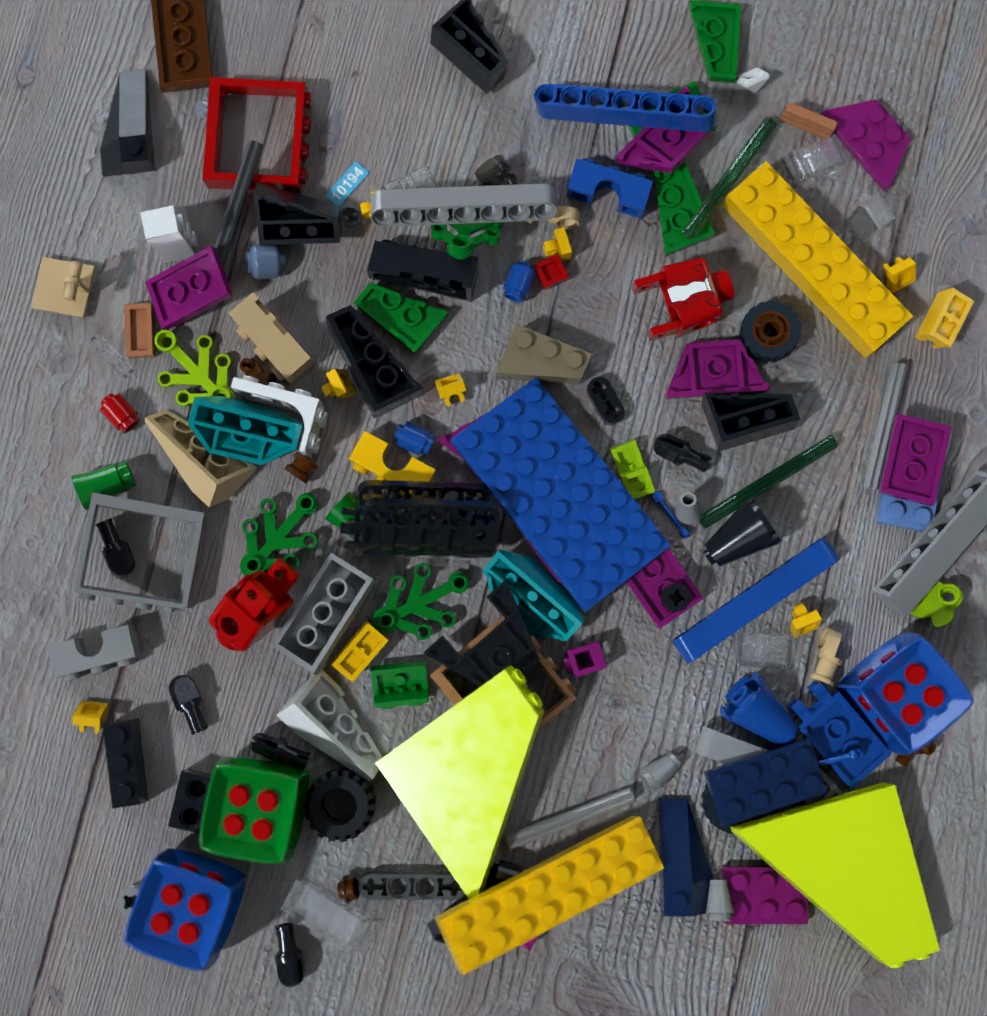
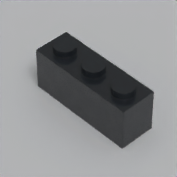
M139 719L103 724L112 809L140 805L149 801Z

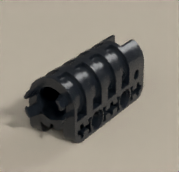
M365 480L357 487L355 508L342 507L341 514L353 515L354 520L347 523L340 522V533L353 535V541H345L344 549L354 548L356 556L368 554L377 556L404 555V557L425 555L431 557L491 558L496 547L500 513L495 504L491 502V496L487 488L479 483ZM372 489L374 494L371 495V498L367 499L365 494L368 493V490ZM395 489H401L404 491V496L402 499H394L389 497L390 493ZM409 490H412V492H413V495H411V498H412V499H410V492H409ZM423 491H427L429 494L425 499L419 497L423 495ZM449 491H456L458 493V497L454 501L444 499V495ZM477 493H481L482 497H479L478 500H473L472 497H476Z

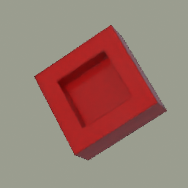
M558 253L533 265L544 291L569 279Z

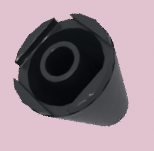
M752 497L745 500L704 544L707 549L703 553L711 565L717 563L721 567L782 542L779 536L775 539L772 537L776 532L757 505L751 507V504L754 503Z

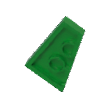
M698 0L689 1L688 6L708 81L735 83L742 4Z
M369 283L353 302L354 306L414 354L420 350L449 315V312L446 310L431 307L424 302L415 301L373 283Z

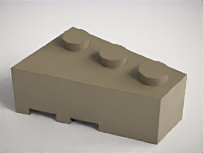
M516 324L496 372V380L512 379L529 382L537 378L538 381L546 383L580 385L591 353Z

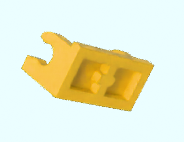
M955 288L938 292L914 338L919 341H932L931 347L950 348L974 300Z
M365 620L330 660L331 665L353 683L389 640L374 628L371 623Z

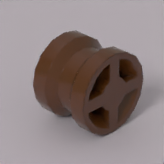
M296 451L293 462L287 464L284 469L307 484L309 475L316 471L319 466Z

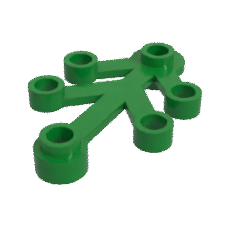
M505 222L449 224L459 233L458 235H453L448 231L446 224L432 225L431 236L436 240L443 239L448 244L447 252L450 256L456 259H465L474 253L475 247L484 243L488 245L498 244L500 242L499 228H502ZM487 228L484 233L470 238V235Z
M303 493L297 498L296 509L277 531L275 518L277 503L270 498L261 501L260 510L264 513L266 543L260 550H258L257 533L260 530L259 523L254 519H247L243 522L242 530L246 534L247 554L240 562V569L244 576L249 573L252 574L257 570L266 573L277 560L268 559L274 550L294 548L312 550L317 547L318 538L312 533H306L302 537L286 538L304 515H312L318 510L319 502L313 494ZM310 499L312 502L311 506L303 508V500ZM267 502H272L273 509L269 512L265 511L264 505ZM251 522L254 523L255 530L248 532L246 529L247 525ZM309 536L314 538L312 546L305 545V539ZM287 554L282 558L287 563L290 557H295L297 562L292 568L294 570L299 568L301 561L297 555ZM253 560H256L258 563L256 570H250L249 563Z
M418 563L414 568L415 577L407 602L396 608L399 594L406 587V579L402 575L393 576L390 580L391 589L385 606L378 608L373 615L374 627L381 633H391L395 629L415 634L420 640H426L431 635V628L428 624L420 623L417 625L401 618L412 613L440 622L446 628L453 626L455 615L451 611H440L426 605L451 592H465L470 585L469 577L462 571H455L448 577V582L420 596L425 579L429 577L431 569L427 563ZM420 566H425L428 572L426 575L420 576L417 573V569ZM460 577L464 579V585L462 587H456L454 585V580L456 578ZM400 578L403 580L401 588L393 586L395 579ZM445 614L452 616V621L449 624H445L442 621V617ZM382 616H390L392 619L391 623L384 625L381 622ZM420 627H426L428 629V633L426 636H420L418 634V629Z

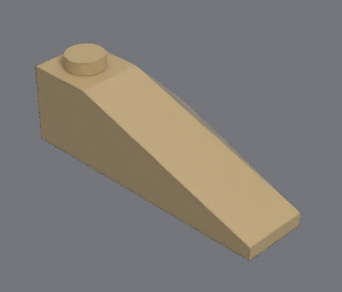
M167 409L145 417V423L190 490L209 508L228 500L256 471L257 467L253 463L208 453L194 431L189 427L188 421Z

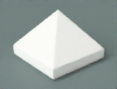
M756 67L736 76L735 82L756 94L770 76L769 73Z

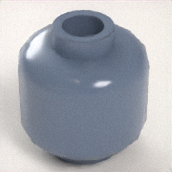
M253 245L250 251L245 253L247 273H252V276L257 280L277 278L280 275L281 269L286 267L284 252L279 253L276 245Z

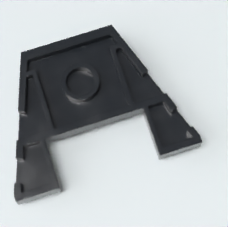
M505 580L486 596L505 619L464 656H461L443 635L424 651L428 657L433 658L480 687L511 665L514 669H519L525 675L540 661L509 585Z

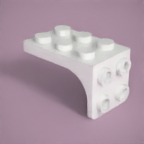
M243 375L242 379L234 377L231 388L240 398L300 414L304 421V434L299 451L309 459L312 458L313 453H318L321 438H318L319 430L325 427L328 413L325 412V407L319 399L311 397L312 393L305 390L296 389L295 393L287 391L285 386L278 383L269 382L268 386L260 384L258 379L251 376Z

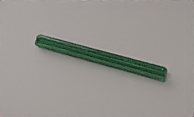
M771 117L764 118L683 229L682 233L684 236L693 240L699 234L777 125L775 120H772Z
M832 435L827 436L704 512L698 520L703 528L713 525L737 510L748 498L752 497V499H755L838 447L837 441Z

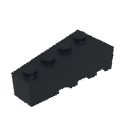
M384 239L382 242H374L367 272L370 279L472 302L479 274V257L469 256L465 259H456L450 256L448 252L400 245L394 241Z
M351 305L326 316V326L373 418L422 395L424 388L418 381L416 382L405 366L393 356L390 349L384 342L380 341L373 333L374 331Z

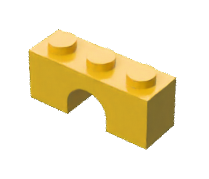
M366 431L363 432L349 457L350 462L354 464L352 469L365 476L369 472L377 477L376 480L432 482L436 475L434 468L414 457H411L407 466L401 470L394 471L387 468L384 461L390 449L389 444ZM401 490L399 494L404 496V491ZM409 490V492H410V499H412V498H411V495H413V492H412V490ZM423 491V495H421V496H419V497H420V498H423L424 495H425V493H426V491Z

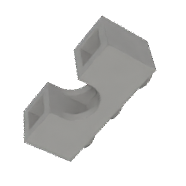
M124 625L101 631L103 646L101 651L95 656H91L85 651L82 639H70L47 645L54 678L64 677L66 682L82 678L81 673L91 670L93 675L108 671V665L117 663L119 668L135 664L134 659L142 657L135 625Z

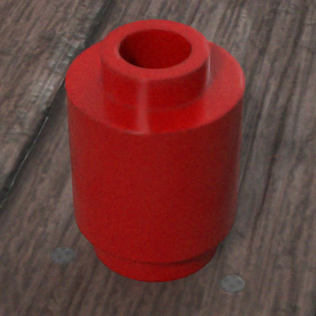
M111 393L101 401L100 412L116 430H121L125 434L139 424L138 412L120 393L116 395Z

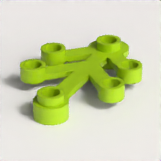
M162 330L156 334L154 340L156 347L164 353H171L190 373L171 374L168 371H162L157 377L159 385L166 389L173 387V385H201L208 392L190 394L186 390H180L177 392L175 400L181 407H189L193 404L194 397L225 395L227 398L235 399L233 391L228 388V370L232 366V360L227 354H219L215 358V365L218 368L216 385L209 379L210 351L214 348V341L210 336L201 335L197 339L196 344L199 348L197 366L178 346V339L174 333L169 330ZM166 339H172V344L169 347H164ZM203 340H209L210 344L208 347H201ZM222 358L228 359L227 365L219 366V361ZM164 376H170L169 383H162ZM187 394L189 397L188 401L181 403L180 397Z

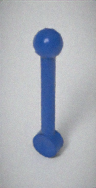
M654 492L652 500L660 504L680 530V536L684 539L689 538L690 530L682 526L662 500V493Z
M850 750L848 754L817 762L819 766L847 759L854 761L859 758V752L857 750Z

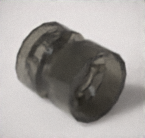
M497 155L487 160L475 172V176L482 186L522 184L516 174L510 173L511 167L503 155Z

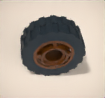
M779 301L761 302L757 306H753L745 315L739 332V337H741V341L747 349V354H750L753 359L761 360L764 363L770 361L773 363L779 359L786 358L794 350L801 336V323L798 321L796 312L794 313L791 307L785 306ZM763 328H774L776 331V336H767L764 333Z

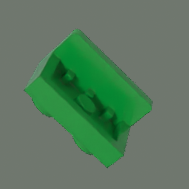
M426 661L371 666L374 708L392 709L401 705L420 706L423 703L429 702Z

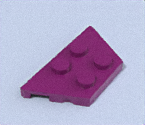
M684 86L677 94L690 95V91L687 86ZM644 127L616 155V161L622 165L673 174L708 138V132Z
M877 99L824 110L820 115L837 122L833 134L879 187L886 191L892 183L911 139Z
M740 339L696 342L685 345L665 397L666 399L703 397L704 393H713V395L768 392L770 387L767 382H764L757 371V365L747 355V349Z

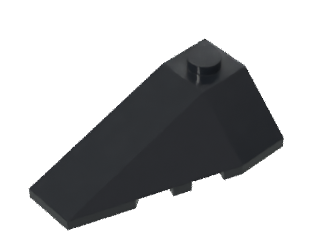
M145 69L119 72L100 148L103 177L156 171L148 80Z

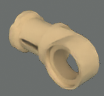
M557 206L556 216L545 221H549L550 224H556L558 228L564 227L565 230H573L579 226L580 213L574 207Z
M826 628L823 631L818 642V657L820 659L815 672L809 677L831 687L834 686L832 680L837 667L843 662L835 657L841 640L840 632L830 628Z

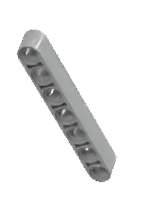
M549 184L378 190L371 195V220L375 225L381 227L545 221L554 218L557 214L555 189Z

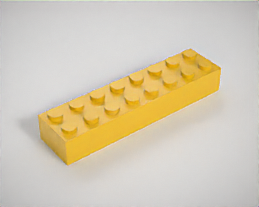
M767 161L726 196L722 207L864 358H867L913 317Z
M629 816L434 918L457 970L465 975L663 870L664 866L641 817Z

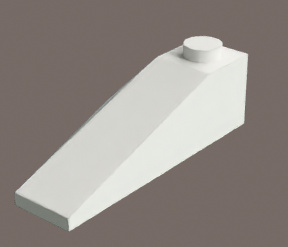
M321 669L318 675L313 674L289 698L277 716L296 735L370 782L379 771L375 763L383 757L367 732H363L355 718L358 716L354 709L350 711L342 698L345 694L340 686Z

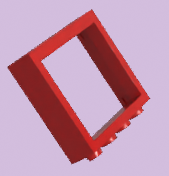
M210 77L202 180L207 188L233 190L238 173L219 172L225 94L296 97L291 176L254 174L249 191H255L256 184L261 183L293 193H302V184H305L307 179V169L303 168L304 159H308L309 144L305 143L306 134H310L311 128L310 117H307V109L312 108V93L308 92L306 83Z

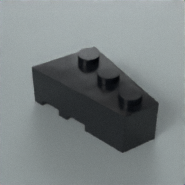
M460 0L432 25L430 44L483 92L488 94L504 79L508 60L494 36L488 32L484 25V19L475 10L472 0Z
M261 183L256 184L254 202L260 245L340 243L342 227L339 205Z
M704 393L701 403L718 452L794 430L800 421V416L791 394L739 395V393H730V395H713V393Z

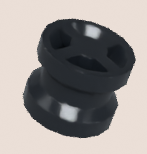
M673 584L662 591L660 601L667 611H682L690 603V593L683 585Z

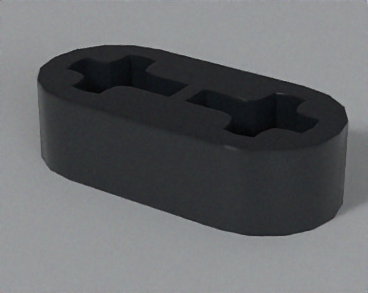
M603 377L593 378L587 386L588 398L603 423L611 426L617 425L621 422L625 412L620 399L607 379ZM594 384H598L599 387L605 386L603 395L606 399L603 400L599 393L593 394ZM606 403H608L612 409H618L619 412L616 414L617 419H614L612 416L607 417L605 415L608 411Z

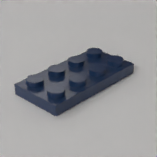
M804 738L704 771L719 824L722 827L827 793L810 738Z

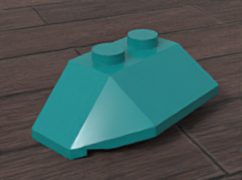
M223 396L194 397L188 420L189 427L194 431L208 453L259 465L295 451L303 426L301 422L275 409Z
M500 549L483 569L485 576H487L490 593L504 580L508 583L526 628L533 636L567 641L583 624V617L570 593L561 583L557 584L552 575L531 557Z

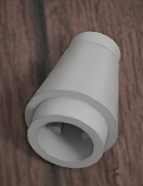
M685 492L681 495L675 510L678 520L685 524L696 523L701 518L703 512L696 496L691 492Z
M670 753L643 767V771L639 776L646 787L653 792L656 789L660 790L681 764L676 756Z
M710 880L706 914H709V921H732L731 914H734L727 880Z

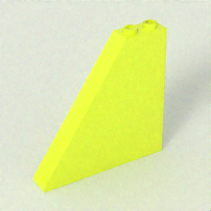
M512 665L375 763L468 899L484 891L544 714L541 699L535 692L531 693L525 684L526 679L522 672L517 668L514 669Z
M878 783L844 793L840 796H833L826 800L816 801L808 805H802L730 826L733 834L877 961L890 968H898L904 966L905 961L911 959L924 960L931 957V953L940 951L894 784Z

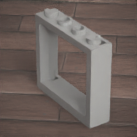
M92 492L73 592L79 593V599L95 601L96 596L107 597L106 603L123 605L124 600L133 601L136 608L151 610L152 605L163 606L162 612L179 614L180 609L187 610L204 513ZM98 506L192 523L178 600L83 585Z

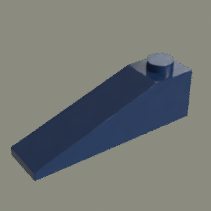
M659 798V858L664 866V869L659 871L660 911L663 916L693 917L706 914L710 880H714L688 800L687 798Z

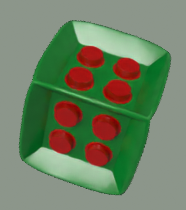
M228 756L218 760L212 773L200 829V849L216 855L269 864L288 863L295 854V848L301 833L305 813L304 802L307 798L306 793L309 790L310 772L286 764H273L270 761L251 758H232Z

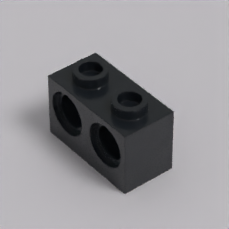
M192 769L181 771L168 827L200 833L212 774ZM196 780H200L205 784L206 790L203 795L197 794L194 790ZM189 808H194L198 811L199 820L197 822H192L188 818Z

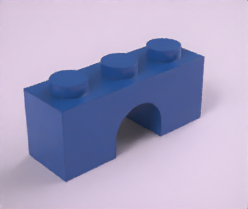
M576 159L566 197L591 204L594 194L599 189L609 188L615 191L619 198L616 212L641 219L653 181L643 174L634 173L632 175L623 172L622 169L615 166L604 167L597 165L591 159Z

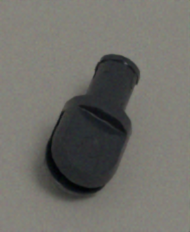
M670 434L659 435L654 443L653 449L655 453L677 466L685 463L702 472H706L710 465L708 461L712 460L711 456L692 449L689 441Z
M112 518L95 524L105 545L101 552L109 570L116 576H127L135 567V560L128 542L120 540Z
M187 675L176 676L169 684V693L176 710L184 713L192 735L206 730L208 725H206L199 708L200 702L203 700L195 681Z
M264 733L253 735L252 739L256 742H250V749L254 753L272 759L271 763L273 764L284 761L303 770L305 769L310 756L309 752L307 753L287 745L288 742H286L284 737L278 739Z
M289 922L275 926L279 951L274 957L280 982L284 986L291 988L303 981L305 967L303 952L296 947L293 923Z

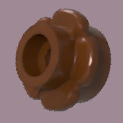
M345 875L342 878V882L338 883L339 898L344 899L347 904L352 900L359 899V882L356 877L348 878Z

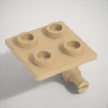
M42 257L31 308L85 318L96 267L76 261L69 262Z

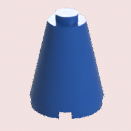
M753 672V677L750 679L746 675L739 679L726 694L725 698L728 702L726 707L721 704L720 714L725 719L779 746L792 743L797 736V725L758 673Z

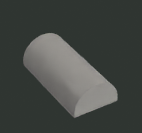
M330 553L271 646L311 673L318 675L377 581L333 553Z

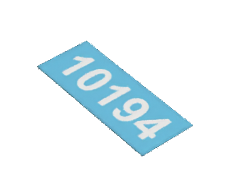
M355 161L325 196L335 205L340 206L369 172Z

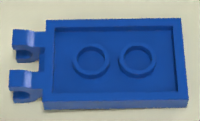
M813 681L806 688L818 701L807 709L800 700L797 701L794 698L786 706L801 720L797 724L798 731L804 738H810L813 748L822 759L848 754L850 750H857L859 752L857 760L847 759L827 764L845 786L852 790L892 753L839 691L835 690L830 694L821 682Z

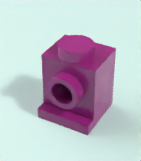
M599 641L567 650V657L563 658L567 674L572 672L574 677L607 668ZM580 655L587 657L588 661L585 665L578 663Z

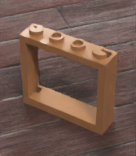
M501 616L458 651V653L464 656L505 618ZM530 635L540 659L537 664L563 695L562 698L544 712L539 726L540 729L576 699L573 694L576 689L567 678L561 680L556 674V671L559 669L549 656L545 659L538 651L542 648L541 645ZM441 665L430 676L455 706L464 698L445 676V673L450 669Z

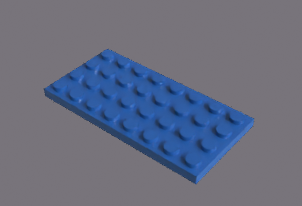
M537 378L528 382L450 440V443L584 613L671 546Z

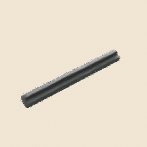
M249 140L214 246L217 249L223 269L263 149V145L254 140Z

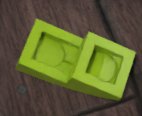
M632 439L609 448L621 482L634 500L655 492L636 440Z

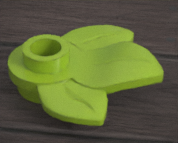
M938 580L910 614L917 618H931L935 628L943 627L952 621L954 609L961 605L963 600L962 591L954 584H942ZM951 594L954 599L952 601H945L943 596Z

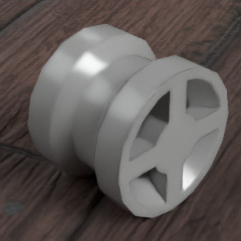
M140 884L130 885L118 895L116 904L118 910L123 915L130 916L141 887Z

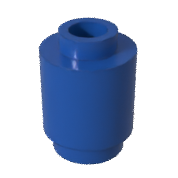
M519 261L518 264L514 263L511 265L503 286L505 290L503 296L517 303H523L524 298H528L537 274L531 264Z
M407 421L405 426L399 424L394 439L398 440L397 446L420 456V454L427 456L435 436L431 435L430 431Z

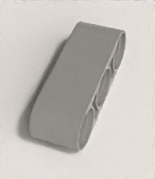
M704 726L694 750L697 754L724 764L767 751L761 747Z

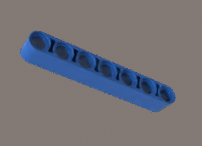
M542 84L534 92L537 111L545 119L708 132L717 123L716 103L714 99L708 96L559 84Z
M825 536L820 538L672 640L673 644L686 663H691L840 560V557Z

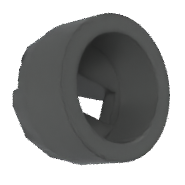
M347 205L342 208L340 219L344 225L354 227L361 221V212L356 206ZM357 213L358 215L357 218H352L349 220H345L344 216Z

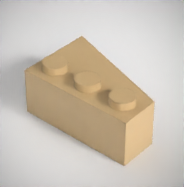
M254 292L229 312V315L239 326L235 331L245 342L250 339L256 347L253 351L263 362L266 359L271 362L273 367L270 370L280 381L285 378L291 384L314 364L309 355L276 320V317L266 309Z

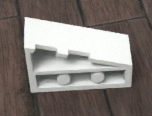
M172 205L140 212L145 238L165 263L189 258L196 254L195 247H198V240L195 231L191 230L186 206Z

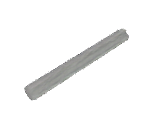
M894 362L891 365L863 487L871 491H876L880 487L894 419L902 393L907 365L901 362Z
M626 788L512 831L505 835L506 844L509 849H513L635 802L634 793L631 788Z

